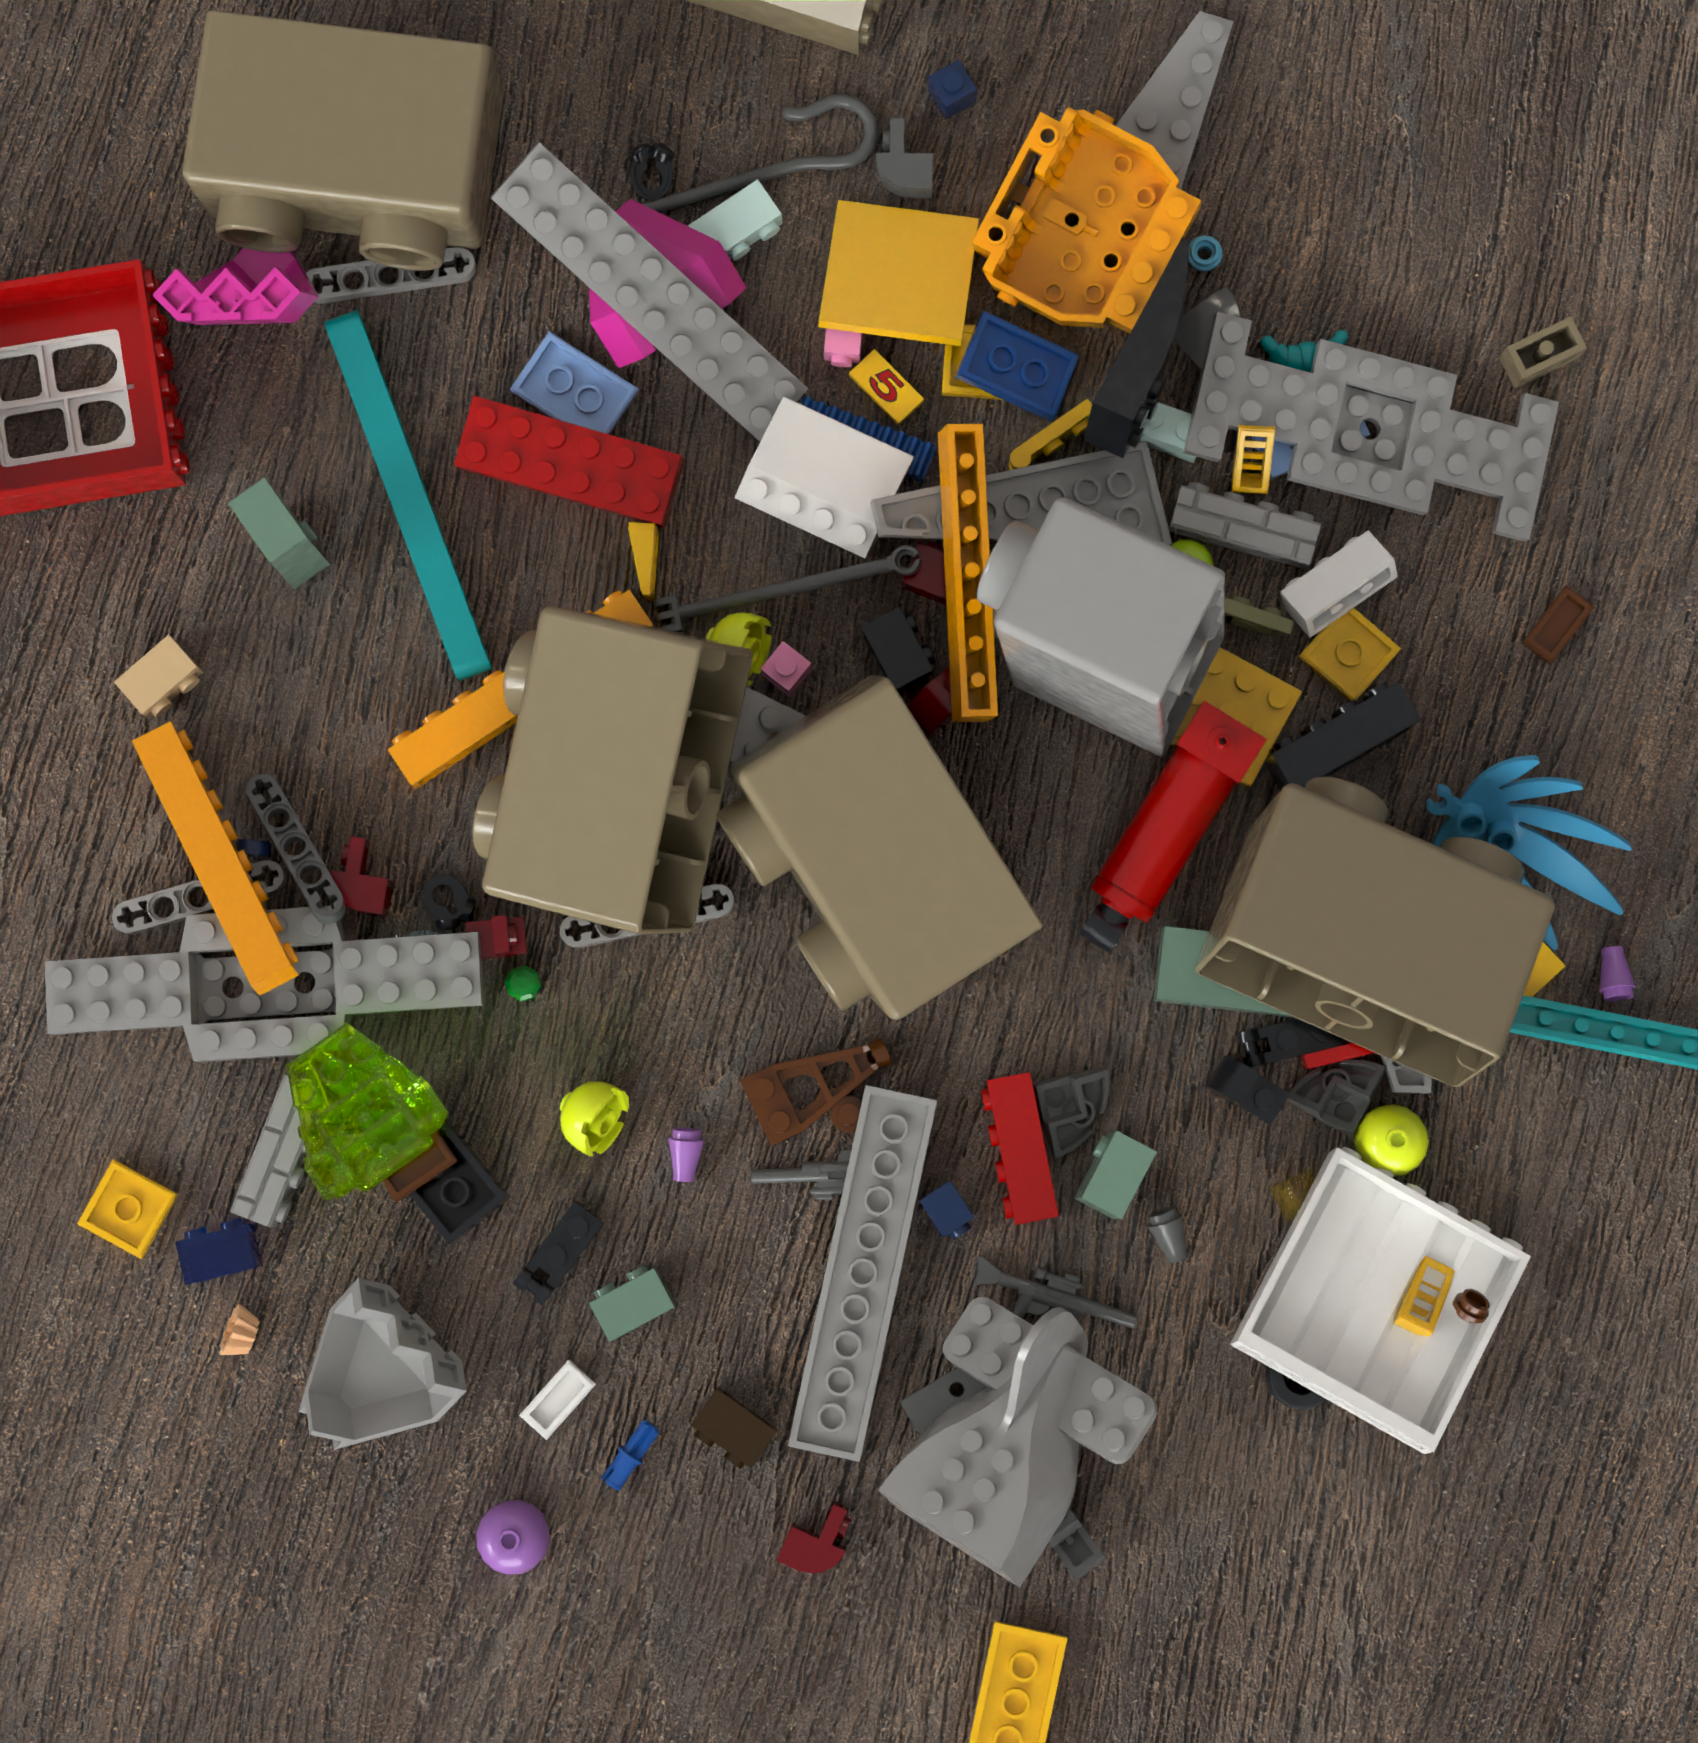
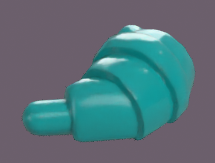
M1338 330L1333 338L1327 341L1345 345L1348 340V333L1345 330ZM1271 336L1262 337L1260 345L1270 356V362L1311 372L1316 349L1315 342L1304 341L1297 345L1286 346L1282 343L1278 345Z

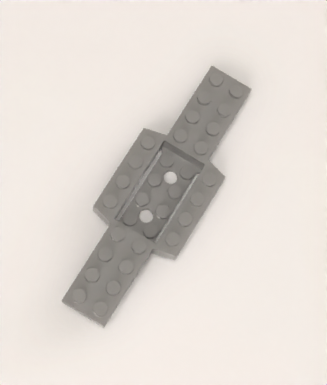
M331 905L323 906L328 911L334 909V906ZM309 907L267 910L268 913L274 911L284 930L278 933L283 944L290 942L292 947L333 944V947L330 950L296 952L299 961L294 963L298 974L309 972L315 978V986L309 993H301L297 990L295 985L297 977L259 996L251 987L237 956L205 958L199 954L234 951L216 913L187 915L179 952L45 961L47 1034L57 1035L183 1027L192 1059L196 1062L344 1053L351 1016L384 1012L484 1006L480 933L469 932L347 941L341 920L332 924L321 923L314 917ZM231 977H238L244 985L242 994L236 998H230L224 992V984ZM325 1012H334L336 1014L311 1017L207 1023L209 1020Z

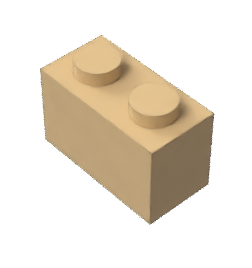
M168 634L116 679L114 683L139 712L150 719L153 716L159 717L169 710L172 706L171 700L180 692L185 694L192 690L199 683L200 679L198 677L203 671L180 644Z

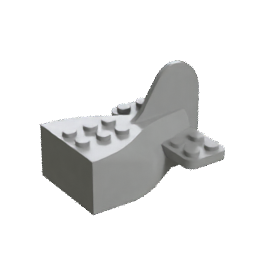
M977 1297L969 1303L943 1344V1353L951 1364L982 1382L988 1388L956 1403L942 1413L893 1469L878 1491L901 1512L1020 1588L1070 1507L1077 1480L1079 1443L1114 1464H1123L1132 1457L1158 1414L1157 1406L1148 1394L1086 1358L1088 1350L1087 1334L1069 1311L1062 1307L1052 1308L1032 1325L991 1299Z

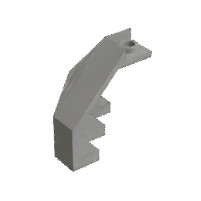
M359 1277L329 1310L298 1411L307 1414L309 1435L332 1439L334 1450L437 1422L467 1391L462 1360L452 1350L446 1353L433 1339L436 1333L416 1312L411 1316L397 1302L400 1295L390 1285Z

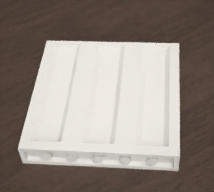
M1337 1147L1328 1153L1230 1345L1423 1454L1432 1453L1435 1451L1531 1256L1522 1251L1523 1247L1518 1242L1503 1237L1501 1240L1489 1233L1491 1229L1484 1223L1471 1219L1469 1222L1457 1215L1459 1211L1452 1205L1439 1201L1437 1204L1425 1197L1426 1192L1420 1187L1407 1183L1405 1186L1393 1179L1394 1174L1392 1172L1373 1168L1361 1161L1362 1156L1356 1151L1347 1147H1342V1149ZM1425 1256L1455 1271L1434 1332L1429 1337L1416 1335L1393 1323L1419 1264ZM1427 1266L1422 1280L1441 1288L1446 1275ZM1422 1283L1420 1284L1419 1290L1435 1298L1437 1297L1438 1291ZM1465 1289H1474L1482 1293L1490 1303L1487 1319L1483 1323L1463 1321L1457 1315L1453 1306V1300L1457 1294L1463 1293ZM1415 1297L1413 1304L1429 1311L1426 1318L1410 1311V1314L1427 1321L1433 1305Z

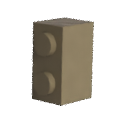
M1570 316L1507 346L1499 356V359L1516 389L1579 359L1587 349V346Z

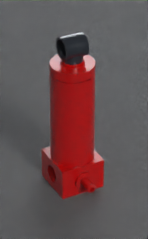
M1205 700L1203 701L1177 742V748L1099 870V875H1096L1089 888L1102 895L1100 905L1097 904L1080 931V936L1110 954L1128 926L1129 919L1131 920L1135 916L1143 922L1149 923L1156 912L1154 910H1157L1234 786L1243 779L1265 744L1266 738Z

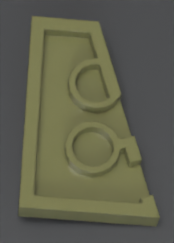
M1232 595L1229 598L1225 597V619L1226 617L1231 618V625L1273 637L1291 634L1294 621L1282 617L1283 612L1281 610L1263 606L1261 609L1250 606L1251 601L1240 596Z

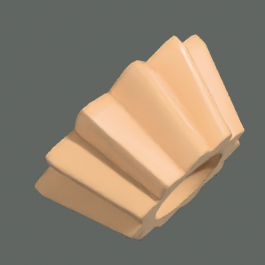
M237 1304L236 1308L233 1309L231 1317L228 1319L220 1344L221 1355L248 1354L255 1341L259 1319L241 1304Z

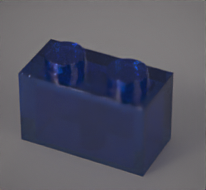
M236 1219L220 1223L221 1231L207 1234L205 1227L184 1232L185 1240L176 1241L175 1244L185 1285L263 1267L254 1225H243L242 1219Z

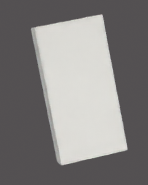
M569 1359L519 1416L547 1440L594 1388L596 1383Z

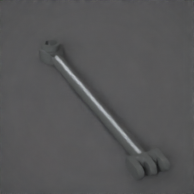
M904 545L898 547L891 556H887L884 559L680 605L679 596L676 594L653 600L654 608L669 607V611L657 613L656 619L657 622L668 620L672 622L671 625L662 626L660 629L678 633L684 632L683 619L888 572H898L904 576H911L917 573L921 567L922 561L918 558L921 555L913 547ZM906 556H912L916 560L910 568L902 566V560Z

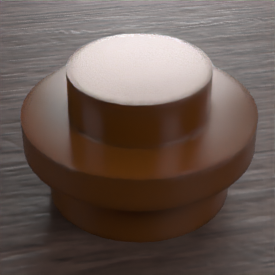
M845 1096L832 1107L831 1120L838 1130L846 1133L856 1131L862 1101L856 1097Z
M1465 1289L1463 1293L1457 1294L1453 1300V1306L1457 1315L1465 1322L1483 1323L1489 1315L1490 1303L1479 1291Z

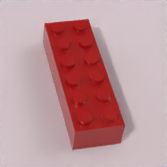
M473 395L454 466L461 470L641 522L654 523L656 526L665 528L685 459L679 454Z

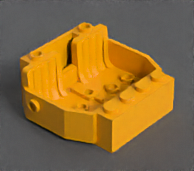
M1068 106L1059 122L1040 112L971 243L977 254L987 258L982 270L993 290L999 293L997 298L1013 307H1016L1019 303L1061 326L1104 328L1108 322L1130 334L1182 238L1186 237L1199 213L1201 200L1179 189V179L1151 144L1112 125L1114 119L1099 110H1095L1094 114H1091L1084 109L1074 110ZM1046 135L1054 139L1049 143L1043 142ZM1038 154L1041 158L1034 170L1035 179L1029 188L1021 184L1034 157ZM1012 200L1021 204L1020 206H1015L1008 220L1003 218ZM1070 214H1074L1079 218L1078 224L1074 227H1070L1065 223L1066 217ZM1126 223H1130L1135 227V231L1132 235L1126 236L1121 232V227ZM1000 228L1003 231L1002 238L998 241L991 240L996 229ZM1109 255H1113L1118 259L1117 265L1113 268H1109L1104 264V259Z

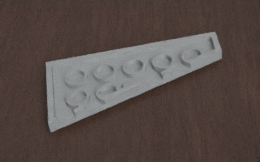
M1199 11L1116 124V127L1151 144L1179 179V189L1183 185L1234 22Z

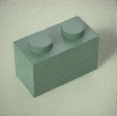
M643 1265L628 1273L626 1277L629 1282L618 1288L612 1282L593 1292L596 1299L590 1302L589 1305L609 1342L676 1307L657 1268L648 1271L646 1265Z

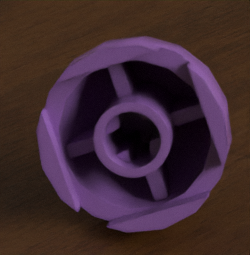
M522 1500L503 1501L491 1507L481 1518L476 1532L477 1548L483 1561L493 1570L506 1575L523 1574L535 1568L546 1556L550 1544L547 1520L544 1514L531 1503Z

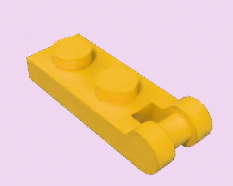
M1087 398L1015 448L1009 458V470L1028 467L1031 461L1044 453L1048 457L1064 445L1062 440L1070 434L1074 433L1075 436H1079L1085 432L1092 407L1089 399Z

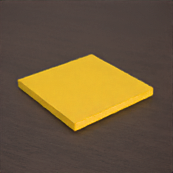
M838 200L818 327L961 346L975 252L971 242L977 233L979 218Z

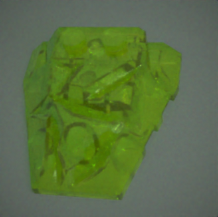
M347 1022L286 1065L293 1106L298 1110L301 1126H298L299 1138L304 1141L306 1157L303 1158L305 1170L325 1200L345 1196L353 1189L362 1192L368 1191L431 1147L434 1142L431 1134L442 1127L449 1113L429 1082L407 1069L403 1063L388 1055L376 1043Z

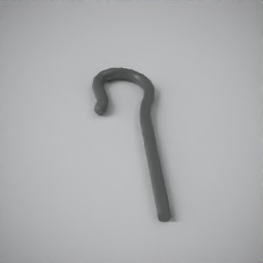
M844 93L827 95L803 107H786L782 111L783 118L796 122L810 120L835 108L852 110L860 117L864 124L865 134L863 141L855 151L846 155L797 157L649 201L642 205L663 213L745 188L757 179L762 183L801 171L853 168L864 162L875 149L879 136L877 119L871 108L862 100Z

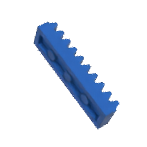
M802 396L800 404L915 456L906 477L924 482L936 451V446L931 442H923L918 437L907 436L902 431L896 432L891 427L881 426L878 422L867 421L862 416L856 417L849 411L843 412L838 407H830L822 401L817 402L809 396Z

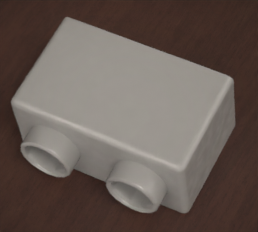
M1066 497L1058 498L1053 503L1040 530L1019 520H1013L1006 527L992 550L977 589V600L993 608L994 637L1000 641L1011 681L1016 688L1160 757H1163L1168 751L1225 636V572Z

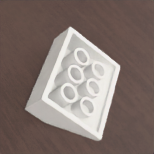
M784 396L748 465L735 499L856 555L867 558L871 555L878 540L870 502L873 499L899 493L915 456Z

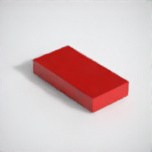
M1351 1043L1300 1056L1303 1069L1307 1070L1373 1054L1374 1052Z

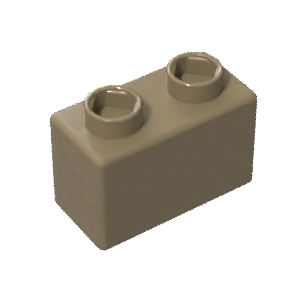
M210 10L206 13L182 170L183 177L206 212L216 218V235L223 241L235 246L262 252H292L301 246L303 229L360 236L359 253L366 259L381 265L417 271L440 268L444 263L446 247H463L468 250H475L483 243L505 91L493 51L490 46L482 43Z
M554 606L544 608L539 615L537 629L525 632L516 641L509 655L503 681L504 700L508 710L517 715L518 718L506 774L493 777L485 786L474 813L472 826L473 845L477 854L487 859L482 881V888L485 893L494 897L636 934L690 932L694 927L717 824L716 814L721 806L751 669L752 651L748 648L608 616Z
M876 675L866 677L731 764L729 774L741 792L742 797L718 811L716 814L717 819L748 869L761 886H767L789 871L795 877L822 920L796 938V943L839 1010H846L869 995L889 1018L899 1020L1043 927L1037 913L889 678Z
M1334 777L1313 778L1306 783L1305 787L1294 783L1285 785L1251 826L1195 966L1196 973L1452 1087H1461L1501 1057L1555 909L1553 898L1522 884L1525 870L1521 862L1511 853L1494 844L1469 837H1451L1444 840L1440 847L1386 824L1389 809L1385 802L1375 793L1361 785Z

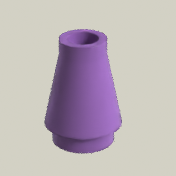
M1611 946L1601 949L1602 962L1599 992L1603 993L1604 1001H1623L1633 998V989L1636 988L1624 956L1623 947Z
M690 1127L672 1128V1136H669L668 1140L673 1167V1180L680 1182L695 1181V1172L705 1140L701 1138V1129Z

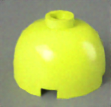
M740 612L730 614L719 621L715 628L712 627L709 630L706 639L750 649L753 654L749 673L750 678L752 673H761L760 669L767 660L772 636L765 634V625L771 627V624L765 617L752 613ZM748 680L747 686H750L753 682Z
M587 1082L577 1087L573 1092L567 1093L560 1104L561 1131L572 1146L588 1156H593L592 1152L594 1151L602 1154L611 1146L622 1130L624 1123L617 1121L622 1110L628 1113L629 1096L625 1091L605 1082Z
M1394 1104L1379 1106L1368 1112L1359 1124L1354 1137L1355 1151L1362 1156L1361 1161L1373 1168L1388 1170L1394 1174V1177L1407 1175L1418 1168L1426 1156L1429 1143L1427 1129L1420 1117L1407 1107Z

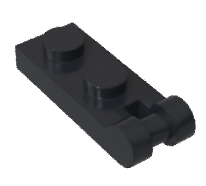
M1299 1019L1236 1034L1238 1043L1243 1044L1246 1058H1242L1243 1063L1250 1068L1345 1045L1343 1038ZM1266 1038L1269 1052L1260 1054L1257 1040Z
M574 1201L525 1268L517 1276L513 1284L520 1290L525 1288L535 1296L533 1299L542 1306L604 1225V1222ZM539 1268L550 1275L545 1284L534 1277Z

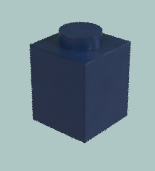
M959 59L928 76V92L945 120L976 103L977 88Z
M948 1181L919 1200L943 1238L950 1234L954 1240L972 1228L968 1221L973 1219L974 1216L951 1181Z

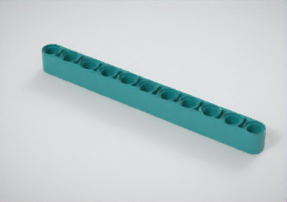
M358 309L324 321L455 676L459 682L492 669L490 659Z

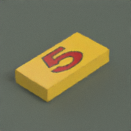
M875 349L849 372V377L898 426L924 402V398Z

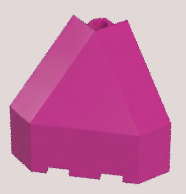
M632 199L627 200L615 211L721 309L729 305L747 288L718 240ZM589 288L590 323L618 368L641 360L656 351L646 338Z
M243 248L233 260L195 283L181 269L176 268L153 294L155 299L177 321L196 325L295 323L319 297L294 252L272 253Z

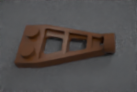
M880 1037L865 1046L773 1064L740 1080L770 1145L774 1146L805 1131L879 1068L887 1067L893 1064ZM870 1050L877 1062L875 1064L867 1060V1053ZM840 1061L847 1062L853 1072L851 1079L836 1089H830L822 1075V1069L825 1066ZM810 1075L816 1079L820 1087V1094L808 1107L798 1110L793 1107L785 1091V1083L792 1077Z

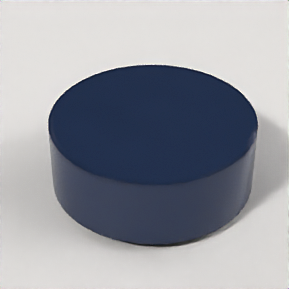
M237 839L235 841L238 852L244 849L248 857H271L272 844L270 842L251 839Z

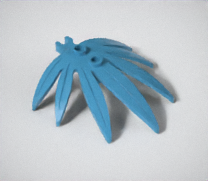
M1538 756L1514 757L1489 767L1469 785L1461 799L1453 796L1448 786L1438 784L1436 786L1437 794L1445 799L1442 802H1434L1429 798L1426 800V807L1430 813L1434 815H1448L1438 829L1432 844L1440 847L1444 840L1451 837H1469L1494 844L1566 889L1613 913L1623 915V908L1619 901L1580 859L1548 836L1520 822L1631 851L1632 847L1629 841L1594 821L1564 810L1533 804L1508 803L1509 801L1531 799L1583 789L1582 782L1558 777H1536L1512 782L1540 763ZM1524 876L1521 883L1533 888ZM1550 922L1543 941L1552 950H1557L1558 942Z

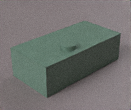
M265 478L228 503L271 565L294 589L330 565L313 542L318 537L305 520L301 523L289 506Z
M1164 926L1161 929L1153 1001L1295 1018L1196 973L1195 966L1209 931Z
M1117 1130L1107 1133L1106 1136L1102 1135L1092 1154L1095 1157L1073 1199L1111 1219H1122L1157 1151Z

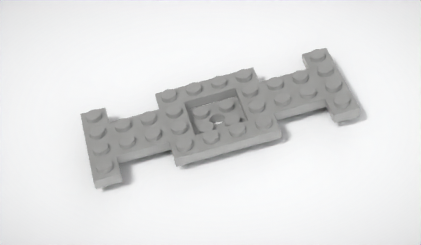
M1222 312L1214 314L1183 451L1184 454L1219 462L1222 458L1228 428L1238 431V425L1275 427L1274 440L1291 444L1293 449L1287 476L1288 481L1419 515L1428 513L1434 482L1498 498L1491 533L1524 542L1530 540L1557 415L1558 401L1524 393L1520 397L1515 425L1511 426L1451 410L1457 380L1456 374L1320 339L1317 342L1311 372H1306L1245 356L1252 320ZM1362 421H1369L1375 425L1377 433L1374 439H1366L1362 436L1360 432Z

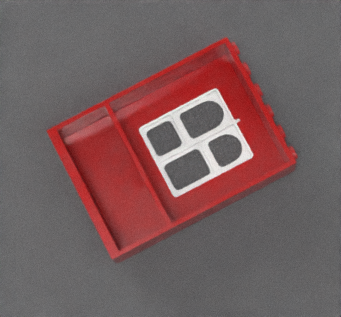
M141 259L0 282V360L35 355L38 359L42 392L37 397L3 401L0 396V516L186 485L185 474H190V465L186 452H181L180 439L185 438L181 418H176L174 406L179 404V393L176 383H171L169 370L174 369V360L171 349L165 347L164 335H169V327L166 315L160 314L159 302L153 296L162 284L160 279H155L153 270H148ZM91 344H101L114 352L117 359V370L108 383L98 387L68 392L58 391L52 358L55 351ZM110 401L117 404L123 410L126 418L122 435L115 441L106 444L84 445L79 419V407L86 403ZM50 409H61L63 411L68 446L65 450L16 459L10 457L5 430L6 418Z

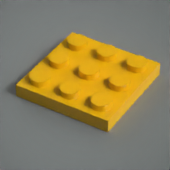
M1219 647L1171 745L1176 747L1177 742L1205 700L1267 739L1241 780V783L1251 787L1302 691Z

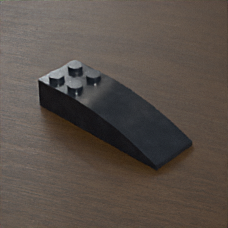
M1182 238L1092 403L1084 441L1121 458H1124L1130 446L1133 448L1137 447L1144 432L1142 426L1145 420L1152 419L1159 404L1157 398L1164 385L1162 379L1184 300L1189 240Z

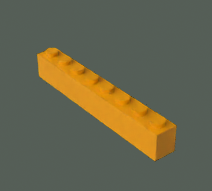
M946 424L938 432L952 722H988L998 716L993 608L977 600L980 578L990 557L983 424Z
M630 589L624 593L621 590L612 593L603 601L605 606L592 613L654 627ZM501 670L493 672L482 681L484 686L473 693L471 690L461 693L453 699L454 706L443 713L437 710L429 714L422 720L424 724L413 733L410 730H406L392 740L393 746L387 750L415 790L516 724L518 716L508 710L504 700L503 681L505 672L502 673Z
M170 721L132 740L139 758L251 987L260 996L299 976L294 966V963L299 961L297 954L290 942L283 944L278 934L284 930L274 911L268 913L263 902L269 898L259 880L253 882L248 871L254 869L244 849L238 852L233 842L238 839V835L229 819L222 820L218 811L224 807L215 790H207L204 780L209 778L199 759L193 761L189 751L194 749V746L186 731L183 729L178 732Z

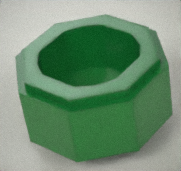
M526 965L511 969L505 980L508 994L521 1002L535 999L542 987L539 973Z

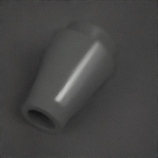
M1175 1206L1165 1207L1148 1215L1150 1223L1147 1226L1164 1252L1168 1263H1176L1188 1258L1189 1254L1186 1248L1182 1214L1177 1212Z

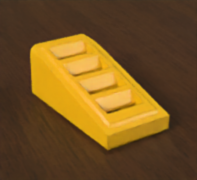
M1238 425L1231 476L1232 492L1268 494L1275 427ZM1245 436L1266 437L1265 441L1245 440ZM1244 447L1264 448V452L1244 451ZM1243 459H1262V463L1243 462ZM1242 469L1261 470L1260 473H1241Z
M628 522V531L640 590L645 601H653L655 597L659 530L654 523Z
M1425 1256L1419 1264L1393 1323L1416 1335L1431 1336L1451 1287L1455 1271ZM1427 1266L1446 1275L1441 1288L1422 1280ZM1422 1283L1438 1291L1437 1297L1435 1298L1419 1290L1420 1284ZM1415 1297L1433 1305L1427 1321L1410 1314V1311L1426 1318L1429 1311L1413 1304Z

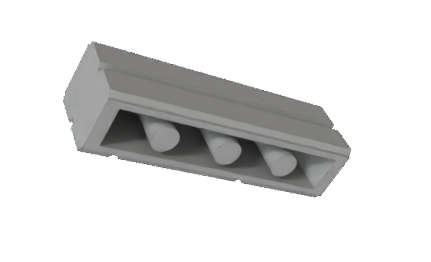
M1190 482L1188 487L1181 485L1170 521L1169 532L1307 570L1321 527V523L1313 521V515L1301 511H1294L1293 515L1278 512L1279 506L1269 502L1261 501L1258 502V506L1245 503L1243 496L1232 492H1224L1223 496L1209 493L1210 488L1200 483Z
M284 1074L231 1207V1213L270 1228H276L278 1222L284 1223L291 1208V1203L286 1201L291 1188L297 1189L305 1172V1169L300 1167L305 1153L310 1155L317 1143L318 1134L313 1133L319 1119L324 1121L330 1110L332 1100L327 1099L330 1091Z

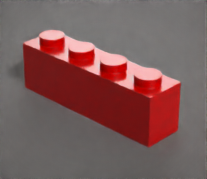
M1030 1072L987 1080V1088L981 1089V1097L984 1111H992L994 1124L988 1125L991 1146L999 1147L1001 1160L995 1161L998 1182H1006L1008 1197L1002 1198L1006 1219L1013 1218L1014 1225L1059 1217Z

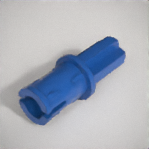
M643 1420L625 1446L620 1445L618 1447L619 1453L604 1474H602L601 1479L606 1481L605 1483L613 1489L620 1491L636 1466L643 1464L641 1458L658 1436V1428L651 1422Z

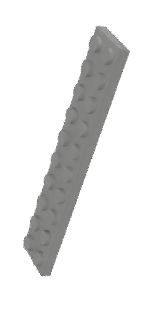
M540 142L533 147L490 197L758 441L761 442L782 398L785 396L797 402L808 390L798 378Z
M865 1085L790 1433L789 1447L860 1462L937 1100Z

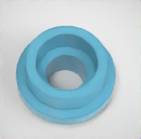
M1203 235L1194 238L1189 243L1188 263L1191 267L1198 271L1207 272L1218 266L1222 258V248L1216 239ZM1205 249L1210 253V258L1207 260L1200 259L1197 252Z

